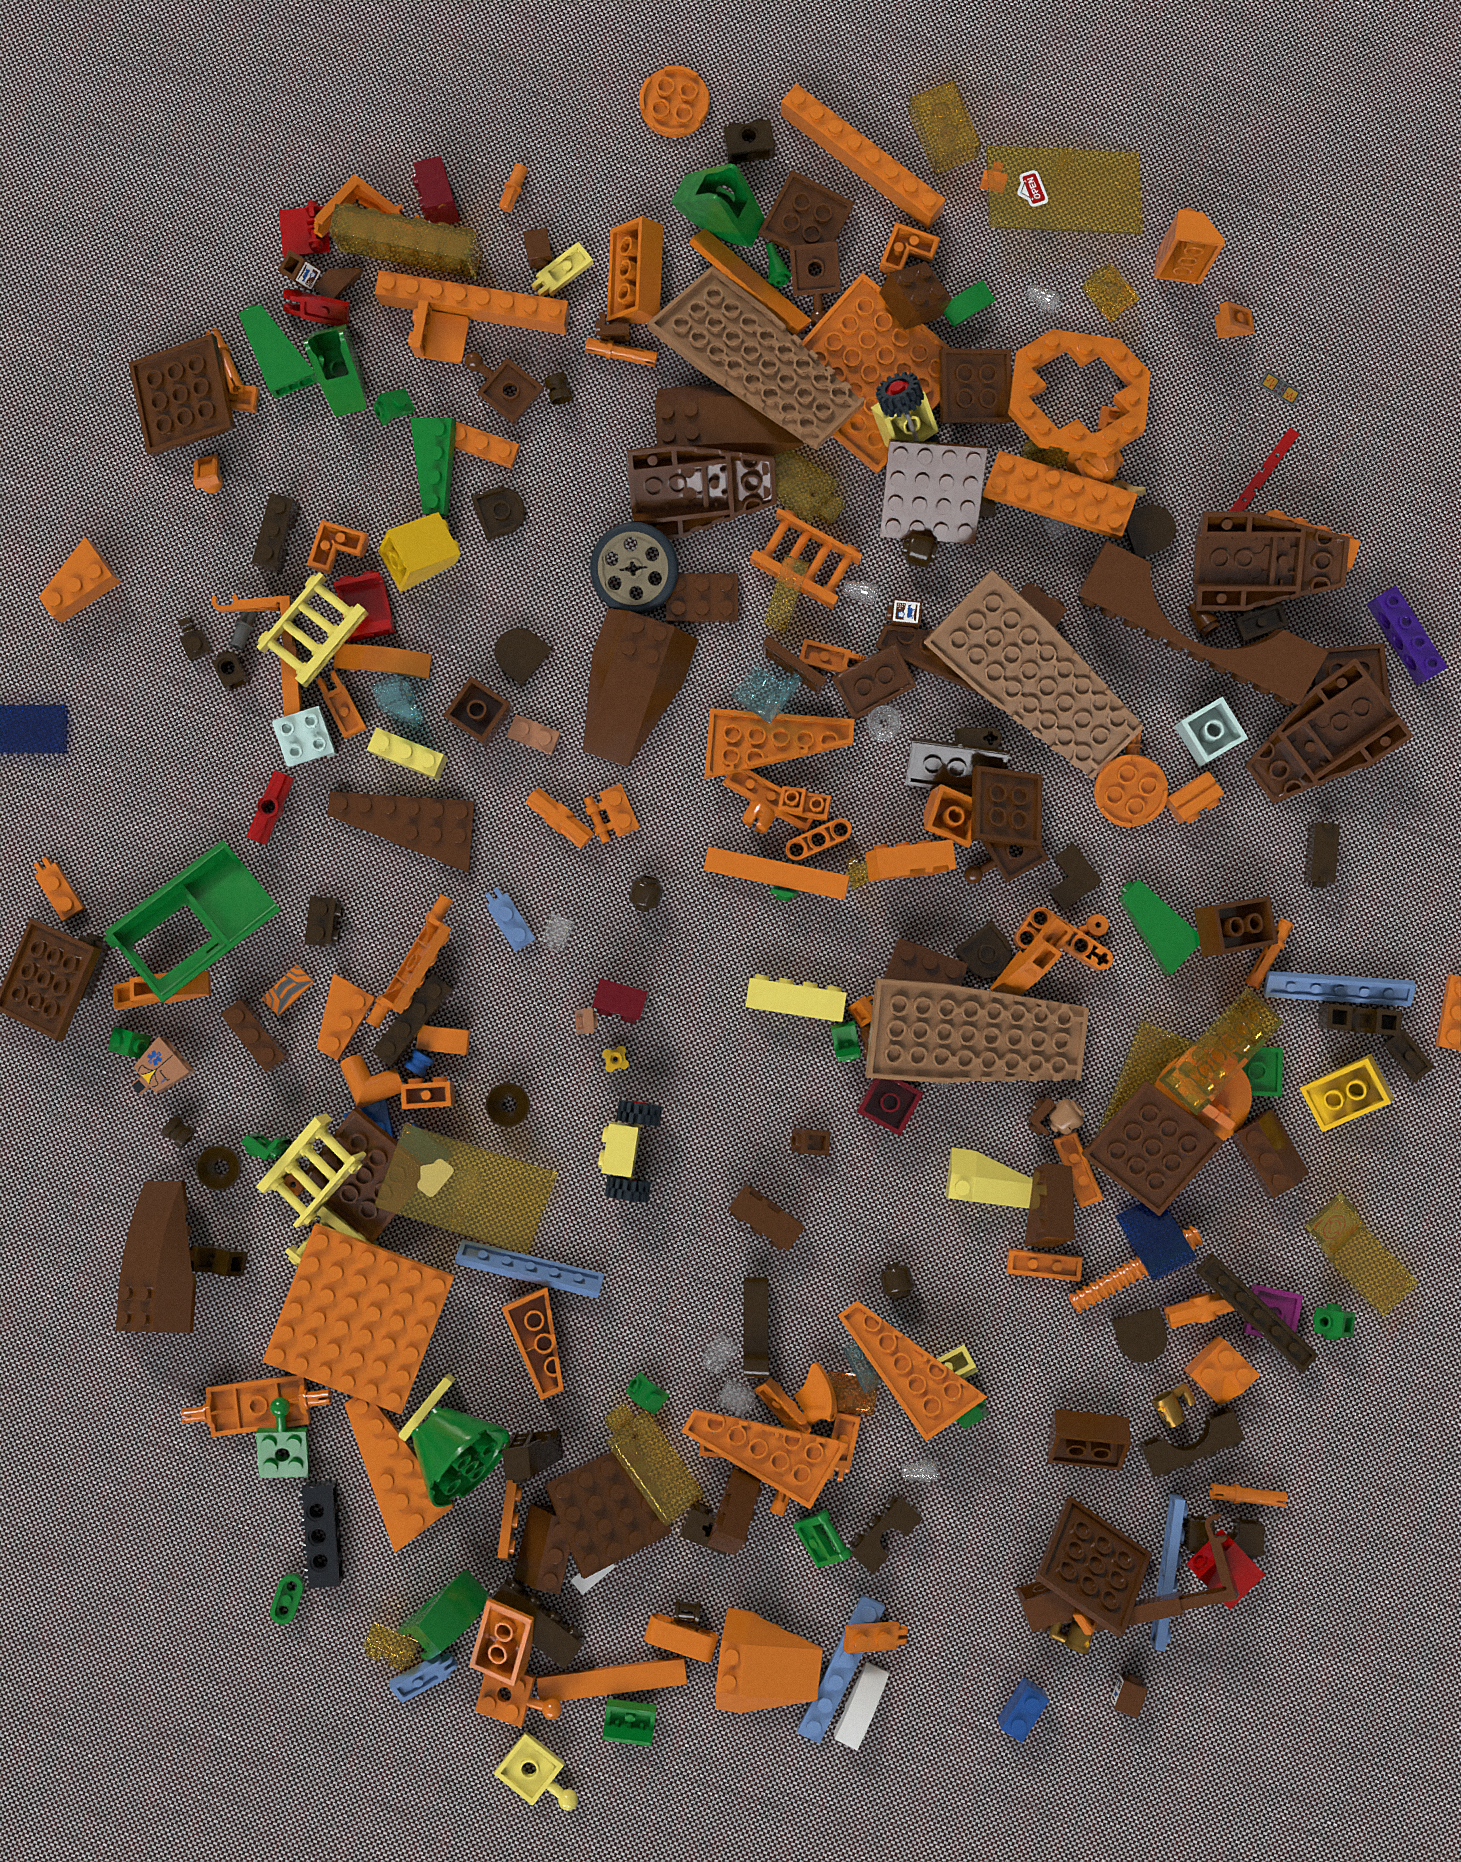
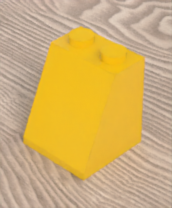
M439 512L387 530L378 550L400 592L456 564L461 554L459 544L456 540H453L449 533V526L441 518Z

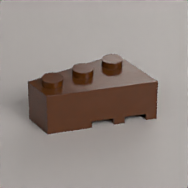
M1044 1163L1034 1168L1024 1245L1053 1248L1075 1239L1072 1166Z
M747 1182L743 1184L728 1205V1210L731 1211L730 1215L740 1222L744 1220L750 1224L749 1228L759 1236H762V1234L766 1235L771 1239L769 1243L780 1251L783 1248L789 1251L805 1228L802 1222Z
M732 1469L726 1482L707 1546L734 1556L740 1549L744 1550L748 1540L749 1525L751 1526L756 1512L753 1510L755 1502L759 1501L763 1489L759 1487L761 1479L739 1469Z

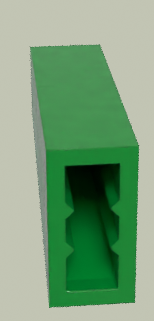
M261 304L257 306L250 305L244 311L238 313L268 389L275 399L318 382L313 369Z
M1139 879L1133 883L1128 881L1121 888L1120 892L1122 895L1118 900L1162 972L1166 976L1172 975L1200 944L1198 932Z

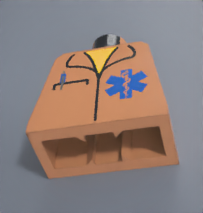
M158 1037L134 1065V1069L140 1077L131 1085L140 1095L149 1088L155 1093H162L196 1071L167 1037Z

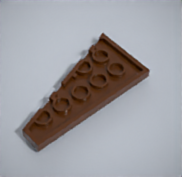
M884 625L874 649L880 651L896 643L906 663L982 696L924 643V640L934 630Z
M329 792L328 816L470 874L475 801Z

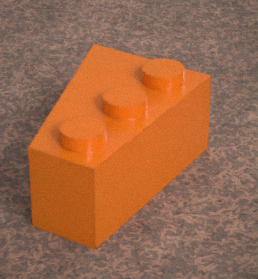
M84 537L40 594L39 599L50 615L63 623L120 584L121 581L97 546L87 537Z

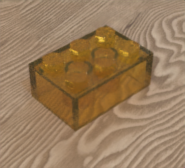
M954 80L910 97L907 112L934 175L978 158L981 142Z

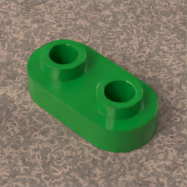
M297 1573L286 1574L278 1584L270 1608V1616L277 1624L284 1625L289 1623L297 1613L305 1588L304 1579ZM289 1582H294L296 1589L290 1588ZM281 1606H286L288 1612L284 1613L281 1610Z

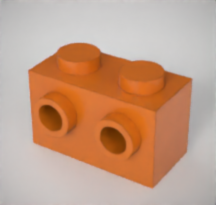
M447 1076L432 1077L433 1082L423 1083V1078L408 1079V1084L400 1085L402 1109L455 1105L454 1081H447Z

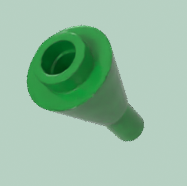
M768 243L765 246L769 257L768 282L770 285L781 287L788 283L791 273L777 254L775 244Z

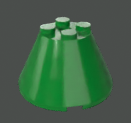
M440 1406L434 1408L430 1412L429 1418L422 1425L417 1426L411 1433L430 1502L435 1507H446L451 1505L450 1500L459 1495L463 1498L473 1491L501 1460L503 1456L501 1449L510 1438L509 1432L503 1426L450 1408L442 1409Z

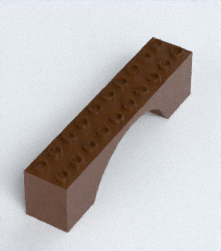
M1108 541L1102 544L1076 596L1080 597V603L1090 608L1096 605L1102 608L1100 613L1112 619L1118 616L1124 619L1122 624L1134 630L1140 627L1145 630L1144 635L1158 641L1162 638L1167 641L1165 644L1167 647L1180 652L1184 649L1188 651L1187 656L1202 663L1206 660L1210 662L1209 668L1223 674L1228 671L1232 673L1231 679L1245 685L1250 682L1253 684V690L1267 696L1272 693L1275 695L1273 700L1291 707L1292 703L1300 705L1328 654V651L1283 629H1276L1265 638L1252 644L1229 649L1212 648L1189 639L1167 620L1158 606L1151 584V563Z

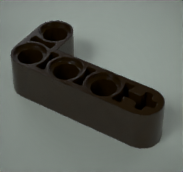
M744 1277V1378H769L768 1277Z

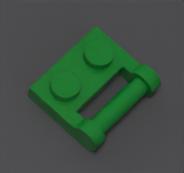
M827 1509L798 1519L793 1524L817 1568L844 1561L852 1555L850 1548L844 1545L829 1519L831 1515Z

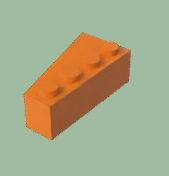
M545 1286L501 1307L540 1400L564 1390L548 1288Z

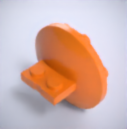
M1194 1051L1184 1054L1167 1065L1155 1083L1159 1090L1223 1140L1232 1136L1233 1132L1242 1126L1250 1111L1252 1091L1247 1075L1234 1060L1218 1052Z

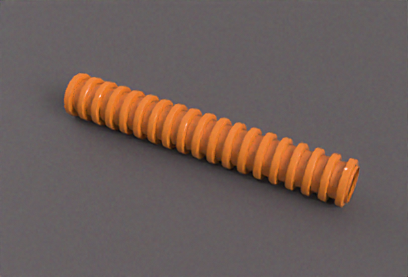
M1190 1225L1188 1227L1189 1230L1183 1229L1181 1234L1176 1233L1174 1238H1168L1169 1241L1166 1242L1164 1240L1162 1245H1155V1249H1148L1149 1252H1143L1141 1257L1135 1256L1134 1261L1130 1259L1128 1264L1123 1263L1121 1268L1116 1267V1271H1109L1107 1276L1105 1274L1102 1275V1279L1096 1278L1095 1283L1089 1282V1286L1086 1287L1084 1285L1082 1290L1079 1291L1077 1289L1075 1294L1070 1293L1068 1298L1075 1311L1081 1314L1084 1308L1088 1310L1090 1305H1096L1095 1302H1102V1298L1105 1297L1107 1299L1109 1294H1116V1290L1122 1291L1123 1286L1129 1287V1283H1136V1279H1143V1275L1148 1276L1149 1272H1155L1157 1267L1161 1269L1163 1267L1162 1264L1168 1265L1170 1260L1175 1261L1177 1256L1182 1257V1253L1185 1252L1187 1254L1189 1249H1196V1245H1203L1199 1232Z

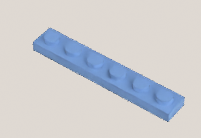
M1267 971L1263 994L1265 997L1411 1006L1416 984L1414 980Z
M462 1239L455 1257V1264L597 1299L604 1279L603 1273Z
M1170 1493L1156 1596L1177 1592L1176 1568H1180L1181 1565L1179 1545L1183 1543L1185 1535L1182 1523L1183 1518H1186L1188 1514L1186 1500L1178 1494ZM1173 1617L1152 1622L1150 1643L1155 1650L1165 1651L1166 1643H1170L1171 1630L1168 1626L1169 1619Z
M862 1594L847 1625L878 1623L885 1605ZM845 1630L819 1682L818 1698L816 1701H810L797 1728V1733L819 1744L864 1653L847 1654L844 1651Z

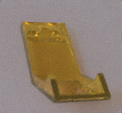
M1339 1192L1304 1225V1228L1330 1264L1381 1316L1385 1317L1419 1282L1369 1232L1357 1214L1358 1210Z

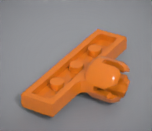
M749 769L728 774L723 781L724 786L750 801L742 820L750 828L755 819H759L754 830L756 832H767L774 819L781 818L806 833L814 820L778 810L782 788Z

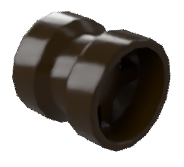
M566 373L551 374L544 379L546 389L550 392L548 397L551 405H562L573 399L571 389L567 386L568 378Z
M178 1115L174 1116L161 1131V1135L167 1139H172L174 1145L179 1149L186 1146L196 1133V1130L192 1126H186L183 1123V1119Z

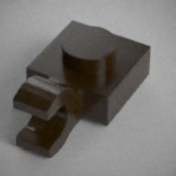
M187 615L178 618L179 624L185 633V636L179 639L188 660L194 661L212 653L213 650L204 630L199 629L196 631L192 619L188 618Z

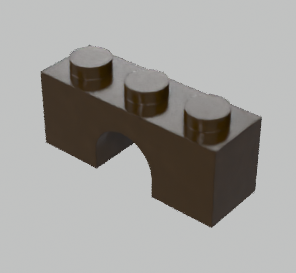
M270 493L252 558V563L260 570L282 575L288 554L285 549L286 536L290 528H295L300 506L294 498Z
M1319 1004L1317 1029L1400 1036L1402 1011Z
M899 1492L895 1497L891 1495L885 1501L882 1512L879 1515L874 1514L866 1524L868 1526L862 1534L858 1532L850 1541L851 1546L849 1548L852 1556L872 1574L890 1556L888 1549L880 1542L882 1534L888 1529H897L907 1537L923 1519L921 1512Z
M1187 1515L1184 1518L1185 1535L1183 1545L1191 1554L1195 1555L1209 1541L1205 1527V1521L1208 1516ZM1234 1518L1233 1529L1228 1536L1250 1559H1255V1556H1263L1265 1525L1256 1519ZM1212 1521L1211 1524L1215 1534V1522Z

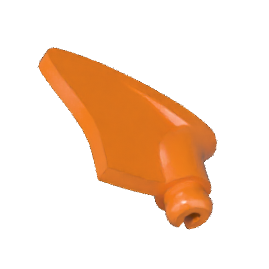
M815 1362L810 1367L804 1386L794 1394L810 1426L816 1424L821 1419L832 1422L837 1414V1401L832 1384L820 1363Z

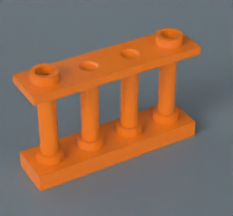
M778 508L776 519L781 522L765 550L759 552L755 549L750 556V564L833 610L839 598L836 595L835 589L850 563L854 562L859 565L863 555L860 554V550L851 544L846 546L801 521L793 511ZM790 526L801 532V535L786 561L780 564L773 560L774 557L772 555ZM811 538L822 544V547L807 573L800 575L794 571L793 566ZM830 550H833L842 555L843 558L827 586L821 587L815 583L814 578Z

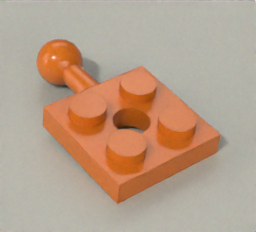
M525 1672L515 1686L484 1674L475 1712L522 1727L528 1707L542 1711L545 1718L554 1720L560 1716L562 1706L554 1698L543 1701L531 1697L536 1679L534 1674ZM502 1687L510 1690L511 1699L506 1700L501 1697L500 1689Z

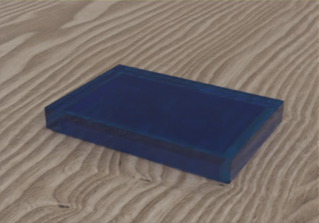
M0 705V754H67L68 706Z
M1141 1202L1115 1216L1117 1223L1152 1282L1197 1259V1256L1167 1208L1159 1216Z

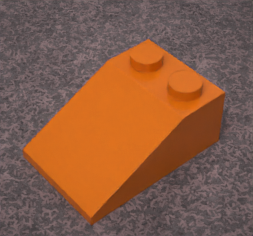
M488 1598L469 1667L511 1686H515L525 1674L532 1651L534 1617Z

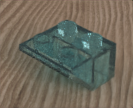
M400 676L371 685L378 707L385 715L416 731L423 730L421 723L424 722L420 709H417L416 704L413 703V700H416V695L408 681L404 682Z

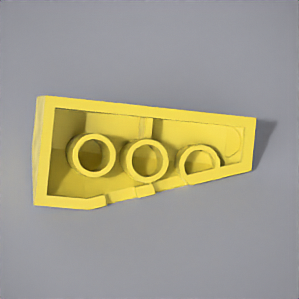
M951 1147L945 1196L951 1199L1029 1208L1033 1179L977 1151Z

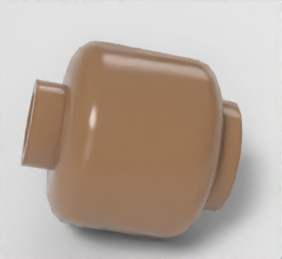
M1062 1099L1048 1112L1050 1119L1047 1122L1055 1133L1060 1131L1062 1134L1068 1135L1084 1123L1083 1116L1085 1112L1074 1099Z

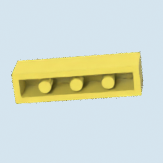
M755 974V978H750L746 1008L842 1022L847 993L841 992L842 987L827 985V990L817 988L818 984L803 982V986L793 985L794 980L779 978V982L769 981L770 976Z

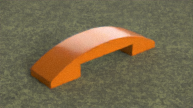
M343 644L335 653L333 668L350 671L366 670L402 674L405 677L429 679L432 655L382 646Z

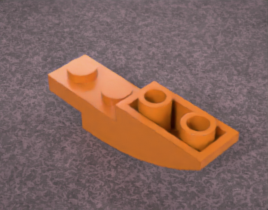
M1053 915L1023 953L1019 950L990 989L995 992L1020 996L1055 964L1063 954L1060 949L1075 930Z
M210 971L202 972L164 1003L169 1004L211 995ZM160 973L154 975L156 978L159 979L165 976L167 973ZM141 976L129 978V982L113 985L114 1009L123 1010L161 1002Z

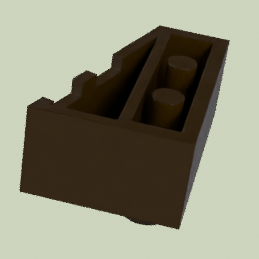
M560 1429L511 1434L502 1449L505 1481L512 1480L513 1483L526 1482L528 1478L535 1476L563 1459Z

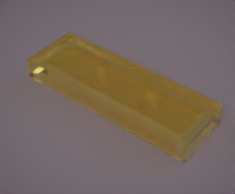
M789 555L785 556L763 623L764 625L783 632L788 630L809 566L808 562Z

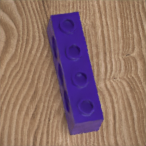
M1397 586L1392 587L1366 604L1416 685L1425 682L1448 668Z

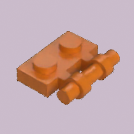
M621 783L599 792L602 802L595 804L593 796L583 799L587 807L585 809L587 816L591 817L595 826L593 830L596 836H599L602 844L611 840L608 834L611 830H615L619 838L640 829ZM606 810L611 822L604 824L599 812Z

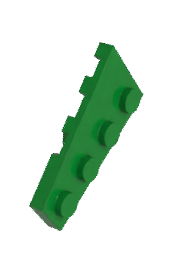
M410 418L422 513L429 516L439 512L440 516H448L457 420L453 418Z

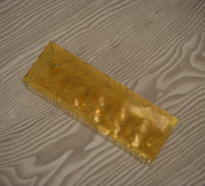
M344 203L343 205L335 204L329 232L340 252L478 279L483 249L478 234L473 229L468 227L454 228L443 222H438L437 224L429 223L425 219L418 217L409 219L398 213L385 214L374 208L360 209L349 203Z
M1247 987L1158 1080L1197 1115L1214 1100L1284 1021Z

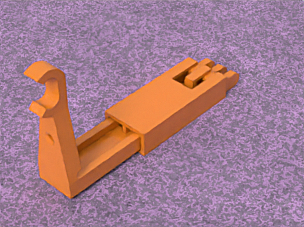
M234 594L232 596L233 603L222 606L217 604L218 598L215 595L211 599L215 610L221 613L279 611L280 608L282 617L292 605L289 595L239 600L237 595ZM284 630L282 633L283 647L299 660V652L295 646V637ZM280 657L285 717L303 711L301 683L295 679L297 676L296 670Z

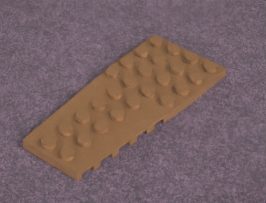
M713 265L647 323L649 331L699 371L814 449H818L864 406L865 398L863 396L859 398L851 391L852 386L846 381H840L834 375L835 371L830 366L825 367L818 360V355L813 350L809 352L802 345V340L799 337L788 333L786 325Z
M993 569L983 577L924 640V643L977 692L999 709L1007 712L1012 716V719L1029 729L1038 739L1040 738L1050 745L1051 749L1063 755L1072 765L1085 772L1090 779L1094 778L1107 763L1143 730V724L1054 626Z
M875 978L865 1076L877 1079L936 1083L992 1082L1003 1080L1006 1082H1013L1015 1080H1081L1089 1008L947 983Z

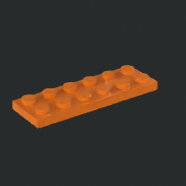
M1000 450L983 491V497L1118 540H1121L1138 495L1135 492Z

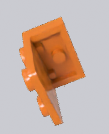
M419 300L418 308H414L412 321L415 323L414 329L409 332L408 345L411 347L415 357L460 364L463 361L470 322L468 317L432 311L428 301Z

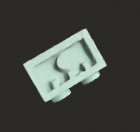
M319 706L272 721L288 767L323 756L329 758L337 755L323 712Z

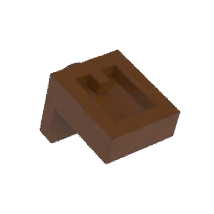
M600 312V320H595L596 335L601 336V341L613 340L614 343H630L629 324L612 322L610 325H606L605 312Z
M794 1128L790 1139L792 1152L829 1156L831 1131Z

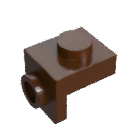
M1048 1097L1038 1098L1030 1107L1032 1112L1025 1118L1030 1123L1028 1128L1038 1136L1041 1133L1045 1136L1050 1133L1040 1123L1056 1105Z

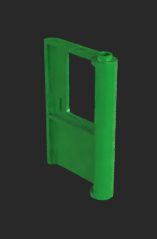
M221 840L105 930L107 936L104 939L113 949L118 947L159 1000L164 1003L279 913L281 909L225 841ZM189 906L211 933L212 937L183 962L158 979L136 953L134 945L180 908Z

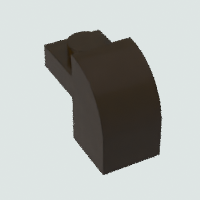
M203 1244V1246L191 1245L190 1250H193L194 1261L191 1262L192 1272H212L223 1276H244L248 1252L210 1244Z

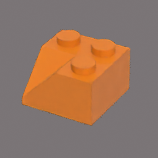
M1218 1335L1183 1369L1219 1406L1242 1394L1260 1376L1225 1339Z

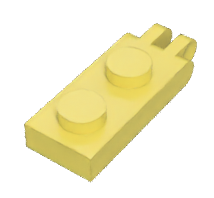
M577 242L538 272L536 275L537 280L532 283L531 287L534 290L539 289L537 294L541 297L548 293L554 295L593 265V259L581 244Z

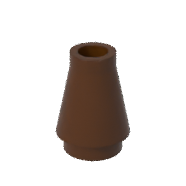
M1195 602L1187 607L1186 610L1189 612L1198 634H1202L1204 638L1213 634L1220 627L1218 624L1219 619L1211 612L1195 610Z

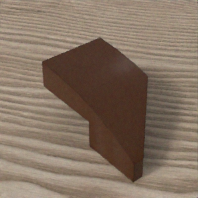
M362 268L328 269L315 284L314 288L322 296L338 300L348 286H354L364 270Z

